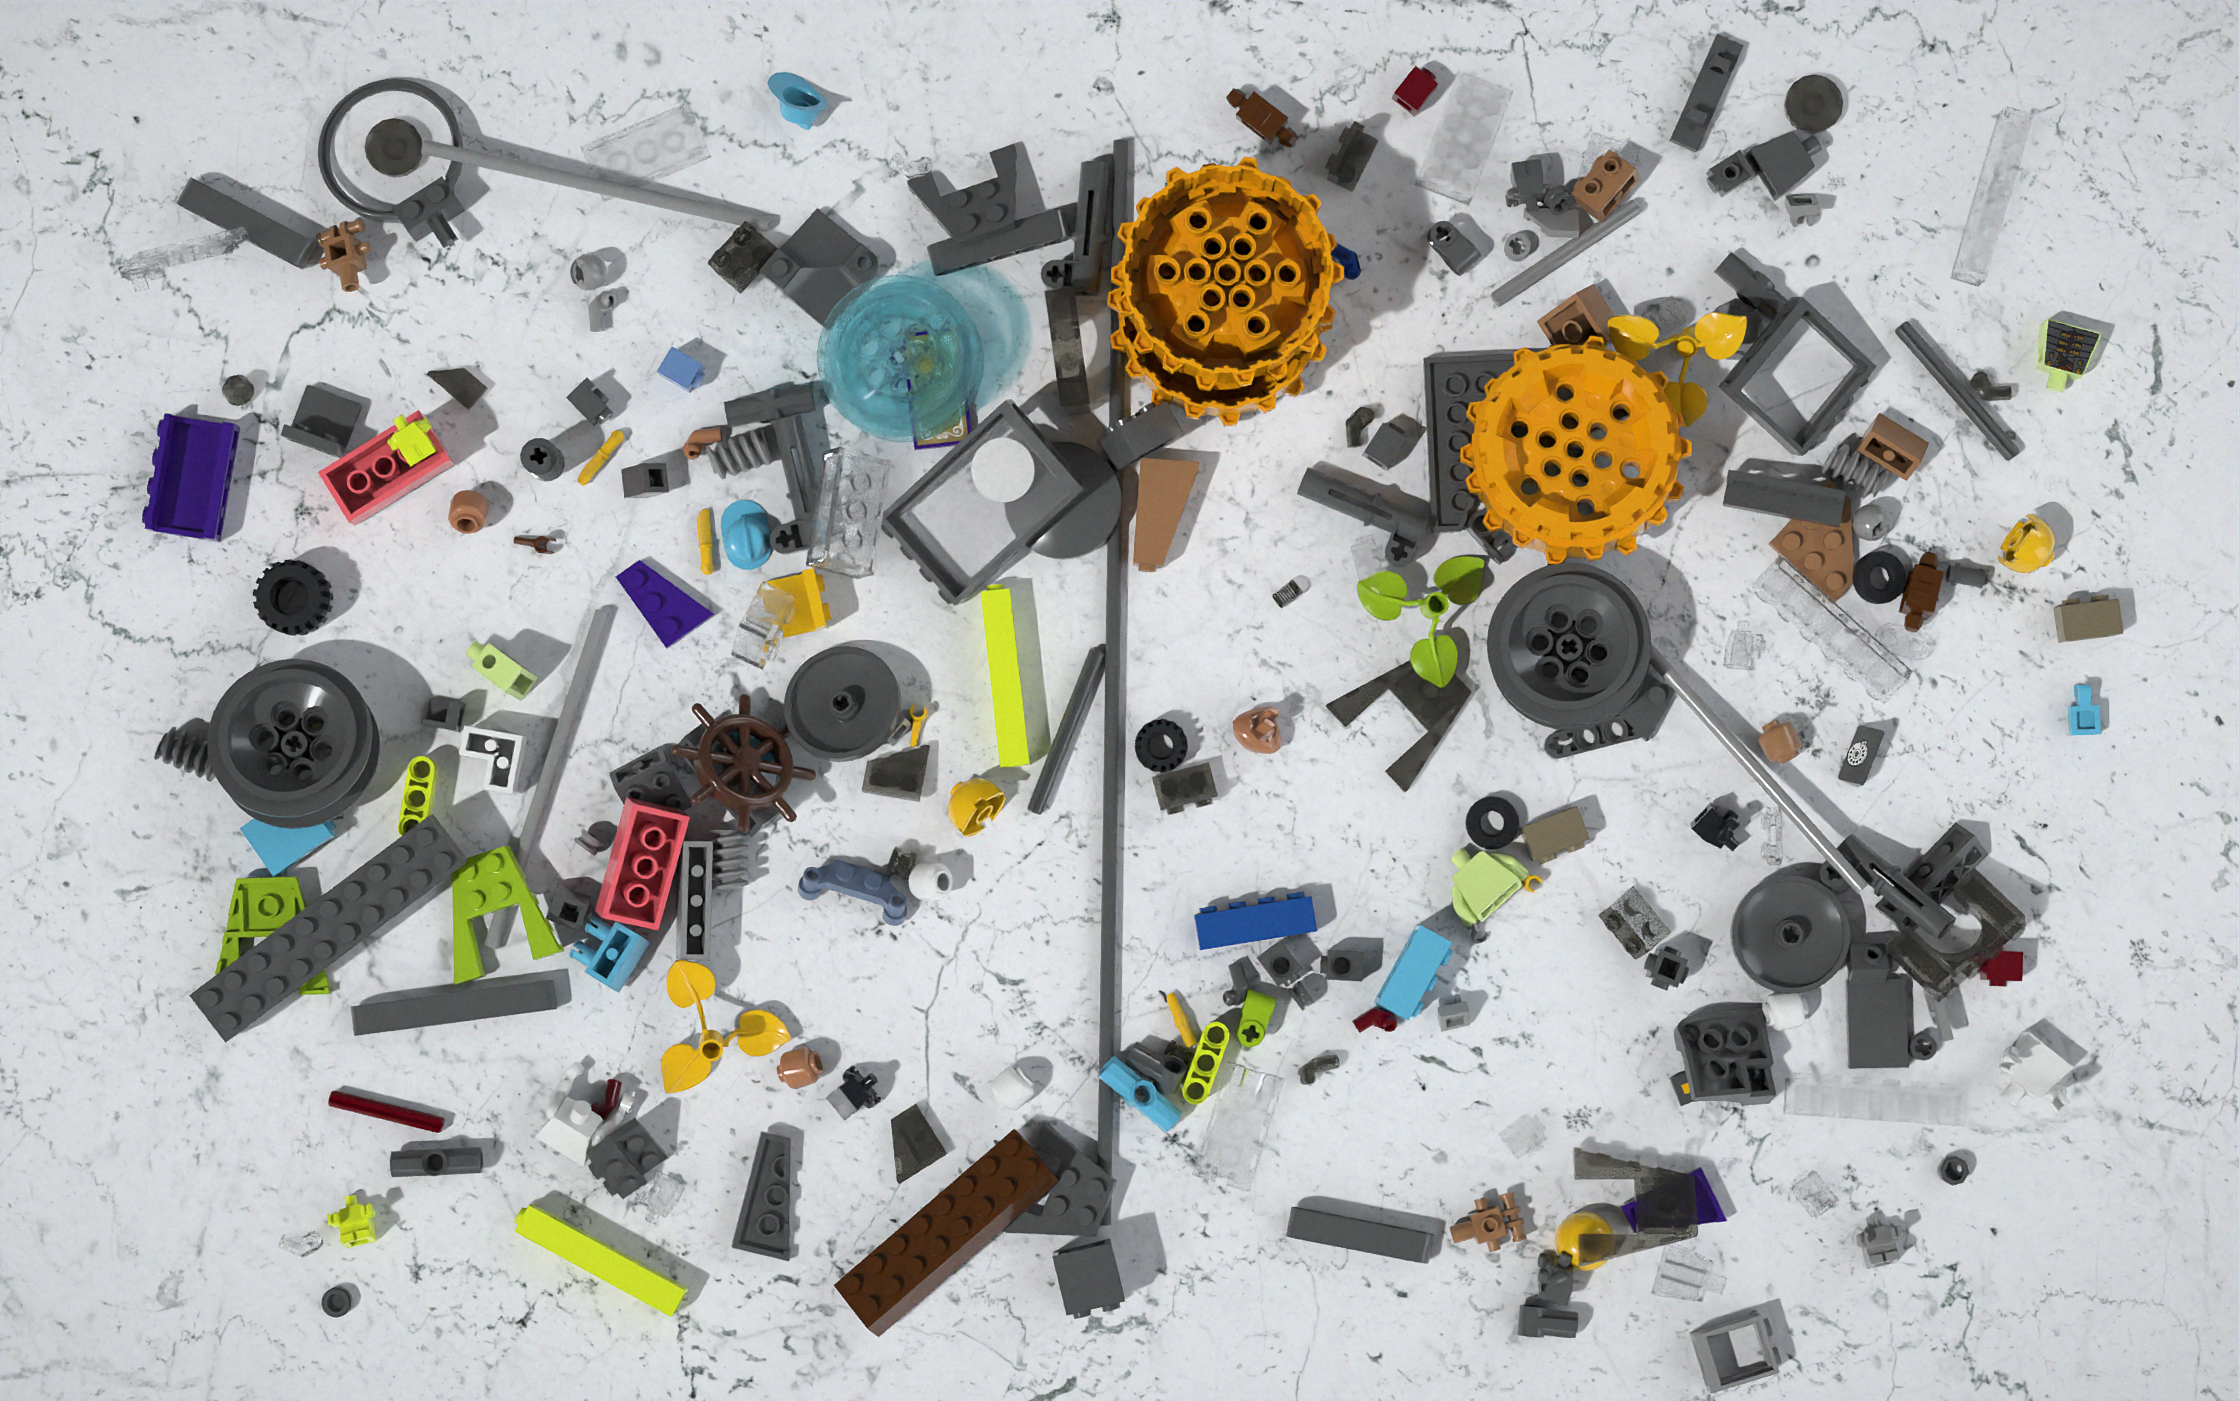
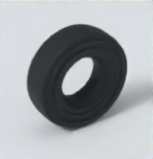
M1884 551L1871 552L1864 555L1856 563L1852 576L1853 585L1863 600L1872 604L1889 603L1895 600L1905 587V569L1900 560L1893 554ZM1877 566L1884 568L1888 573V584L1883 589L1875 588L1870 581V573Z
M1495 796L1485 797L1476 801L1470 807L1466 816V830L1471 840L1478 846L1485 849H1499L1508 845L1515 838L1519 828L1518 814L1507 800ZM1490 811L1499 813L1504 821L1502 830L1494 835L1486 833L1481 827L1483 815Z

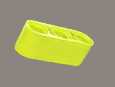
M418 756L409 763L398 823L400 836L407 833V825L410 821L417 820L420 823L432 815L439 767L431 758ZM422 762H427L430 766V773L425 778H420L417 774V766ZM417 791H422L425 795V802L420 807H415L412 803V796Z
M1210 1022L1204 1027L1182 1086V1094L1186 1101L1191 1104L1203 1103L1210 1093L1230 1035L1228 1028L1221 1022ZM1214 1026H1218L1224 1031V1038L1219 1043H1212L1207 1037L1209 1029ZM1208 1054L1212 1056L1214 1066L1209 1071H1202L1198 1068L1197 1060L1201 1055ZM1198 1082L1202 1084L1204 1093L1200 1098L1192 1099L1188 1096L1187 1088L1191 1083Z

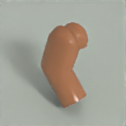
M720 427L694 430L684 443L683 452L688 459H697L707 443L722 442Z

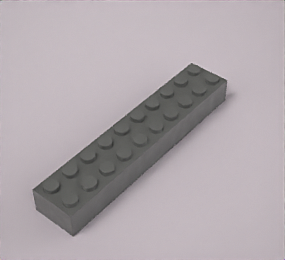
M432 814L189 996L226 1043L469 860Z

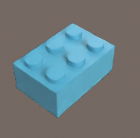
M1416 925L1377 994L1374 1003L1404 1020L1409 1021L1410 1017L1416 1018L1424 1005V1002L1420 1000L1424 992H1431L1439 976L1435 975L1439 965L1445 966L1453 953V950L1449 949L1452 942L1422 925Z

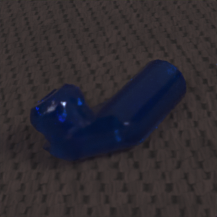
M1337 243V247L1331 252V256L1338 259L1340 265L1344 266L1345 278L1348 280L1357 279L1361 273L1357 254Z

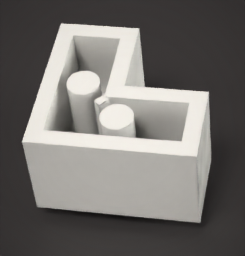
M464 726L459 755L488 761L482 789L517 796L527 738L520 735Z

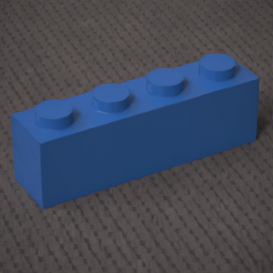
M1304 892L1286 894L1287 900L1276 902L1275 896L1257 899L1258 905L1248 907L1246 906V901L1228 904L1229 910L1217 911V906L1199 908L1200 914L1194 915L1199 950L1316 932L1317 926L1312 896L1305 897Z

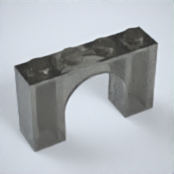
M1074 287L1044 291L1061 417L1090 413V400Z
M1975 868L1953 886L1954 898L1978 920L1982 928L1978 940L1972 947L1960 953L1940 952L1931 947L1909 925L1887 944L1888 953L1892 955V959L1938 1003L1945 997L1947 999L1952 997L1966 978L1972 979L1981 970V965L1988 959H1995L2009 940L2014 941L2018 939L2025 931V915Z

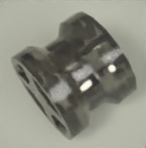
M895 847L889 860L886 874L890 876L896 874L901 876L902 880L909 881V876L914 868L918 854L913 852L907 854L902 852L901 848Z

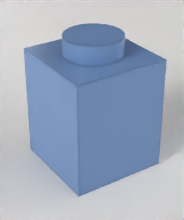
M673 346L657 370L660 376L689 393L693 387L699 388L706 375L703 373L705 367L702 363Z

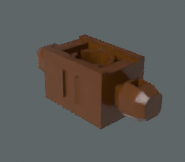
M1233 88L1227 95L1228 103L1234 109L1239 108V111L1236 113V119L1271 145L1277 137L1280 144L1291 148L1298 140L1297 134L1290 127L1285 128L1288 123V117L1253 91L1247 99L1245 93Z
M1925 552L1921 556L1919 564H1915L1914 568L1907 575L1898 612L1906 614L1904 621L1905 630L1917 633L1922 627L1923 621L1927 620L1935 611L1944 572L1936 570L1938 557L1935 553Z

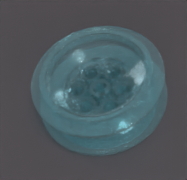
M891 275L879 277L859 285L836 304L826 319L820 334L817 364L824 391L830 402L844 418L863 432L876 438L892 442H914L942 433L966 413L972 405L981 385L984 371V352L980 334L971 316L948 291L923 278ZM891 322L900 323V330L895 335H888L886 333V328ZM921 330L927 331L928 338L926 342L915 344V334ZM876 341L878 343L876 353L866 355L864 352L866 344ZM897 351L901 354L903 353L904 361L901 363L894 356ZM926 359H932L934 362L933 369L928 373L920 372L921 362ZM875 370H882L884 372L883 380L878 384H872L870 381L871 374ZM903 379H910L912 382L911 389L906 393H900L898 391L899 382Z

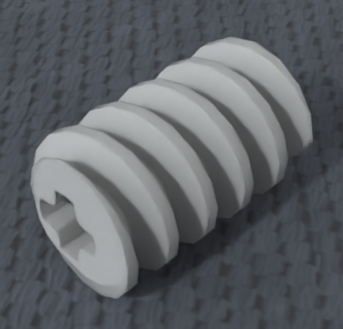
M761 430L760 438L754 431H751L750 441H747L742 434L739 435L738 445L729 438L728 448H724L720 442H717L716 452H713L709 445L706 446L712 469L722 480L726 479L727 469L733 476H736L738 466L744 472H748L749 462L756 469L760 467V459L766 465L771 464V454L763 430Z
M1839 441L1826 459L1822 473L1825 474L1832 469L1833 480L1842 475V486L1852 481V492L1863 488V499L1870 494H1873L1874 498L1885 483L1890 471L1885 469L1878 474L1880 468L1878 463L1868 467L1870 461L1868 457L1858 461L1860 452L1856 450L1848 455L1850 446L1845 444L1838 449Z
M711 830L712 833L719 835V837L712 839L711 842L719 847V849L713 851V857L720 859L712 863V868L720 871L712 875V880L720 882L719 885L712 887V890H734L749 885V881L740 878L741 875L749 873L747 868L740 866V864L748 861V857L740 855V852L748 849V845L740 843V840L747 838L748 834L742 833L739 830Z

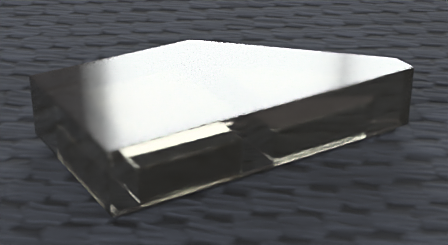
M465 368L442 371L434 370L427 373L430 378L468 410L472 408L488 389Z

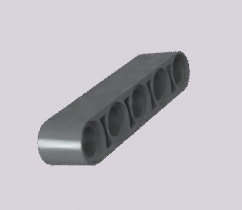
M191 177L177 201L178 205L302 270L317 245L307 237Z
M1055 209L1016 220L1015 230L960 248L950 238L927 246L934 275L942 276L1071 239V230L1065 209Z
M1291 1207L1286 1236L1429 1264L1434 1234L1315 1210Z

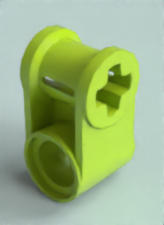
M1248 989L1236 1030V1037L1241 1045L1251 1048L1262 1042L1277 997ZM1250 1026H1253L1254 1032L1258 1034V1037L1247 1042L1246 1035L1242 1034L1243 1029L1247 1030Z

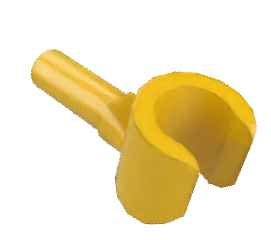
M913 704L909 710L910 718L913 721L910 746L917 747L921 723L927 718V709L924 706V714L916 717L913 715Z

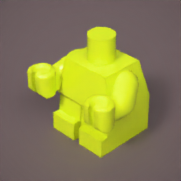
M403 414L393 419L398 430L387 440V443L392 451L400 449L410 467L436 452L435 446L426 434L432 427L427 418H423L421 421L413 420L408 423Z
M356 1195L344 1198L346 1208L339 1209V1213L333 1212L332 1215L330 1213L326 1215L328 1226L339 1227L341 1244L348 1249L377 1241L372 1218L375 1216L372 1204L367 1203L365 1206L358 1204Z

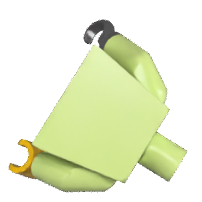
M1460 849L1451 858L1452 863L1459 869L1452 876V880L1455 883L1451 890L1454 910L1467 930H1472L1470 937L1477 944L1485 942L1488 938L1487 933L1481 939L1475 938L1476 933L1480 931L1478 926L1480 922L1482 923L1521 887L1528 892L1535 893L1529 887L1531 879L1534 878L1536 882L1542 884L1540 877L1528 874V869L1510 855L1497 852L1487 854L1484 851H1480L1472 858L1465 849Z

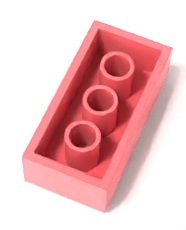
M418 410L405 419L410 423L413 420L421 421L426 416ZM393 425L318 472L349 523L356 526L455 464L433 427L426 434L435 446L436 452L411 467L400 449L392 451L387 443V440L398 430L396 425Z
M626 797L595 909L601 918L659 930L690 816L683 810Z

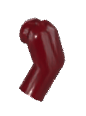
M1377 1007L1370 1009L1352 1021L1359 1033L1372 1025L1384 1029L1386 1032H1392L1398 1026L1397 1018L1392 1012Z
M608 1079L602 1104L598 1102L592 1103L591 1111L601 1116L603 1120L609 1117L617 1105L622 1082Z

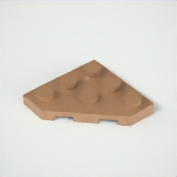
M1830 479L1822 486L1840 490ZM1847 495L1845 496L1839 528L1791 519L1768 544L1832 604L1853 584L1854 562L1851 499Z

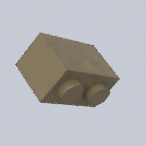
M2109 595L2091 597V602L2080 603V598L2062 600V606L2053 608L2058 643L2124 634L2119 599L2109 600Z
M1577 806L1519 828L1531 860L1539 859L1541 864L1558 858L1556 852L1567 848L1568 853L1584 848L1583 842L1590 839Z

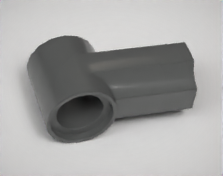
M1138 1042L1133 1046L1125 1061L1126 1066L1153 1080L1152 1083L1156 1090L1166 1095H1172L1177 1092L1187 1069L1186 1063L1181 1058L1174 1055L1163 1057Z
M1520 1304L1517 1335L1543 1338L1544 1335L1576 1338L1578 1329L1577 1312L1550 1310L1543 1306Z

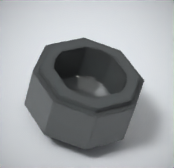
M1957 1156L1943 1158L1937 1168L1940 1179L1952 1186L1964 1183L1969 1174L1966 1161Z

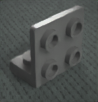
M307 385L292 425L284 424L281 436L287 440L340 459L345 454L362 405Z
M662 746L609 773L613 787L623 804H625L626 797L683 811L692 807V803L672 770L667 754Z

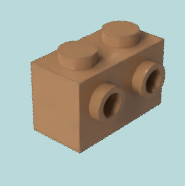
M1609 149L1605 155H1601L1595 160L1592 170L1587 176L1581 177L1575 183L1571 194L1579 207L1603 223L1640 181L1635 167Z
M1878 413L1865 431L1857 451L1907 481L1921 463L1929 443L1883 414Z

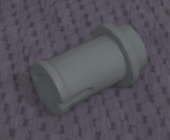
M1960 563L1949 564L1946 572V581L1951 582L1953 586H1956L1958 583L1982 588L1986 572L1983 569L1962 567Z

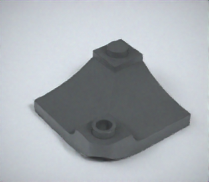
M817 208L804 224L773 253L759 272L789 300L829 332L872 281L878 270V260L871 250L854 239ZM860 259H867L869 264L865 268H860L858 261Z
M1762 1008L1701 1013L1688 1016L1679 1022L1674 1029V1040L1677 1051H1680L1683 1057L1692 1102L1729 1101L1741 1103V1106L1770 1104L1776 1096L1770 1068L1774 1061ZM1684 1033L1690 1034L1692 1039H1687Z

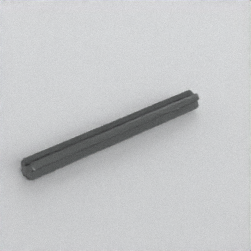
M1906 321L1896 328L1895 333L2005 460L2013 459L2020 452L2019 448L1914 327Z
M1091 648L1088 652L1027 809L1032 813L1041 815L1104 658V653Z

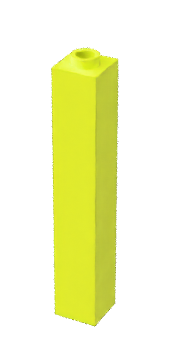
M1003 584L986 586V591H980L1000 767L1030 765L1010 588L1004 589Z
M533 1203L527 1209L522 1207L514 1220V1223L518 1224L514 1232L670 1317L675 1314L688 1290L682 1284Z

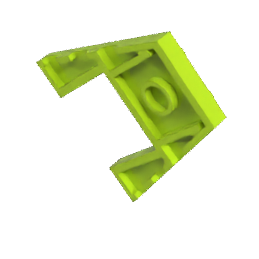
M502 846L468 857L469 861L452 873L455 985L486 976L472 919L515 905L520 906L533 960L564 952L563 946L558 944L553 934L554 930L549 920L545 919L538 906L539 901L534 893H531L525 881L526 877L509 846Z
M298 876L236 878L226 932H224L222 940L223 945L220 959L217 962L215 971L216 975L241 957V937H268L307 907ZM325 969L299 988V995L331 993Z

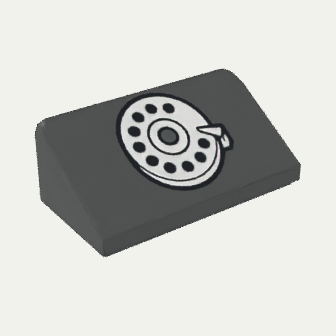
M1866 726L1857 727L1839 772V780L1855 787L1865 784L1885 734L1884 731Z

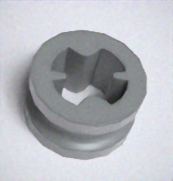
M1520 233L1510 235L1505 241V255L1512 261H1523L1530 253V240L1527 236ZM1516 240L1521 241L1522 247L1526 250L1524 252L1520 250L1519 254H1514L1513 248L1509 246L1510 243L1515 244Z
M582 828L581 837H576L574 841L595 856L597 854V847H602L604 844Z

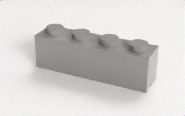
M683 841L678 858L676 959L710 961L713 842Z

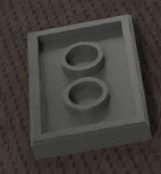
M1886 979L1885 983L1849 984V980H1845L1848 1068H1909L1906 979Z

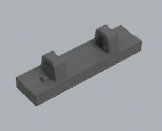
M1719 34L1715 36L1669 140L1670 142L1695 153L1697 152L1744 45ZM1719 67L1723 70V74L1713 71L1710 68Z

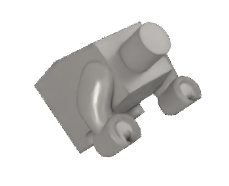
M1878 1216L1866 1218L1868 1229L1856 1235V1244L1862 1248L1866 1268L1870 1269L1897 1263L1900 1256L1895 1241L1904 1237L1901 1226L1895 1228L1888 1227V1225L1880 1227Z

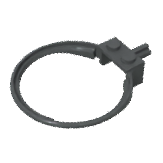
M378 80L355 89L333 108L320 134L318 163L326 186L340 203L364 218L385 223H401L416 242L433 232L443 248L453 246L458 238L448 221L465 211L454 194V187L462 168L461 162L451 160L445 180L441 176L393 207V210L373 209L354 201L338 185L330 164V145L338 123L348 110L369 96L387 91H403L423 97L432 103L444 116L451 132L452 145L463 148L460 127L452 109L436 92L424 85L409 80Z

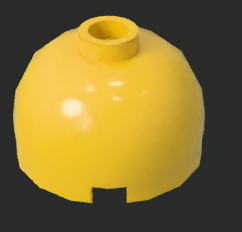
M2027 514L2026 517L2029 520L2025 523L2018 521L2007 534L2000 547L2005 552L2003 558L1998 555L1999 563L2017 573H2031L2042 566L2047 567L2055 555L2053 552L2055 544L2053 532L2048 524L2034 514Z
M983 778L958 782L950 791V795H952L948 802L950 821L964 836H974L984 829L981 823L988 816L991 822L996 818L1006 801V797L1003 795L1005 793L995 784Z
M1581 1211L1570 1214L1562 1221L1561 1225L1556 1229L1554 1242L1559 1256L1562 1251L1572 1256L1570 1264L1573 1265V1269L1590 1271L1598 1269L1609 1260L1613 1253L1615 1239L1613 1230L1605 1219L1595 1213Z

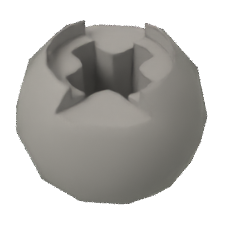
M593 254L579 256L573 261L570 268L572 281L583 290L599 288L607 278L605 262Z
M1867 504L1856 511L1853 516L1852 526L1859 538L1867 541H1876L1881 539L1889 530L1890 519L1882 507Z

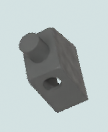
M1791 132L1751 148L1746 156L1775 202L1815 167L1810 157L1821 151L1822 147L1814 135L1800 142L1797 135Z

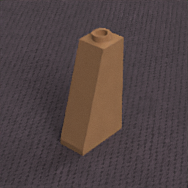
M1152 458L1140 459L1133 566H1139L1138 571L1156 572V567L1162 568L1197 476L1199 462Z

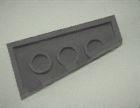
M1572 643L1570 646L1566 644L1564 654L1567 655L1569 652L1575 654L1577 652L1575 650L1576 644ZM1596 647L1591 651L1590 655L1594 660L1602 661L1607 657L1608 653L1604 649ZM1578 669L1573 672L1583 683L1588 679V673L1585 670ZM1647 675L1638 695L1618 715L1621 716L1645 710L1654 715L1657 725L1675 691L1670 686ZM1644 715L1638 716V722H1632L1630 718H1625L1624 722L1643 736L1642 739L1647 742L1656 727L1651 725V719H1645Z
M764 1131L760 1132L731 1244L732 1248L789 1261L790 1138Z

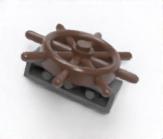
M742 694L739 697V714L727 715L716 721L701 704L695 703L692 706V712L702 724L684 736L679 744H675L671 748V753L685 760L696 773L703 786L691 795L690 802L693 805H699L711 796L722 804L738 821V830L742 833L747 832L751 838L775 820L779 814L786 821L794 822L797 815L782 796L789 788L792 778L812 781L816 778V772L812 769L793 765L791 751L784 740L791 735L787 724L776 730L767 722L750 716L751 699L747 694ZM726 732H738V746ZM750 735L761 741V743L754 748L751 747ZM770 751L775 762L761 760V757ZM761 772L776 775L774 786L767 781Z

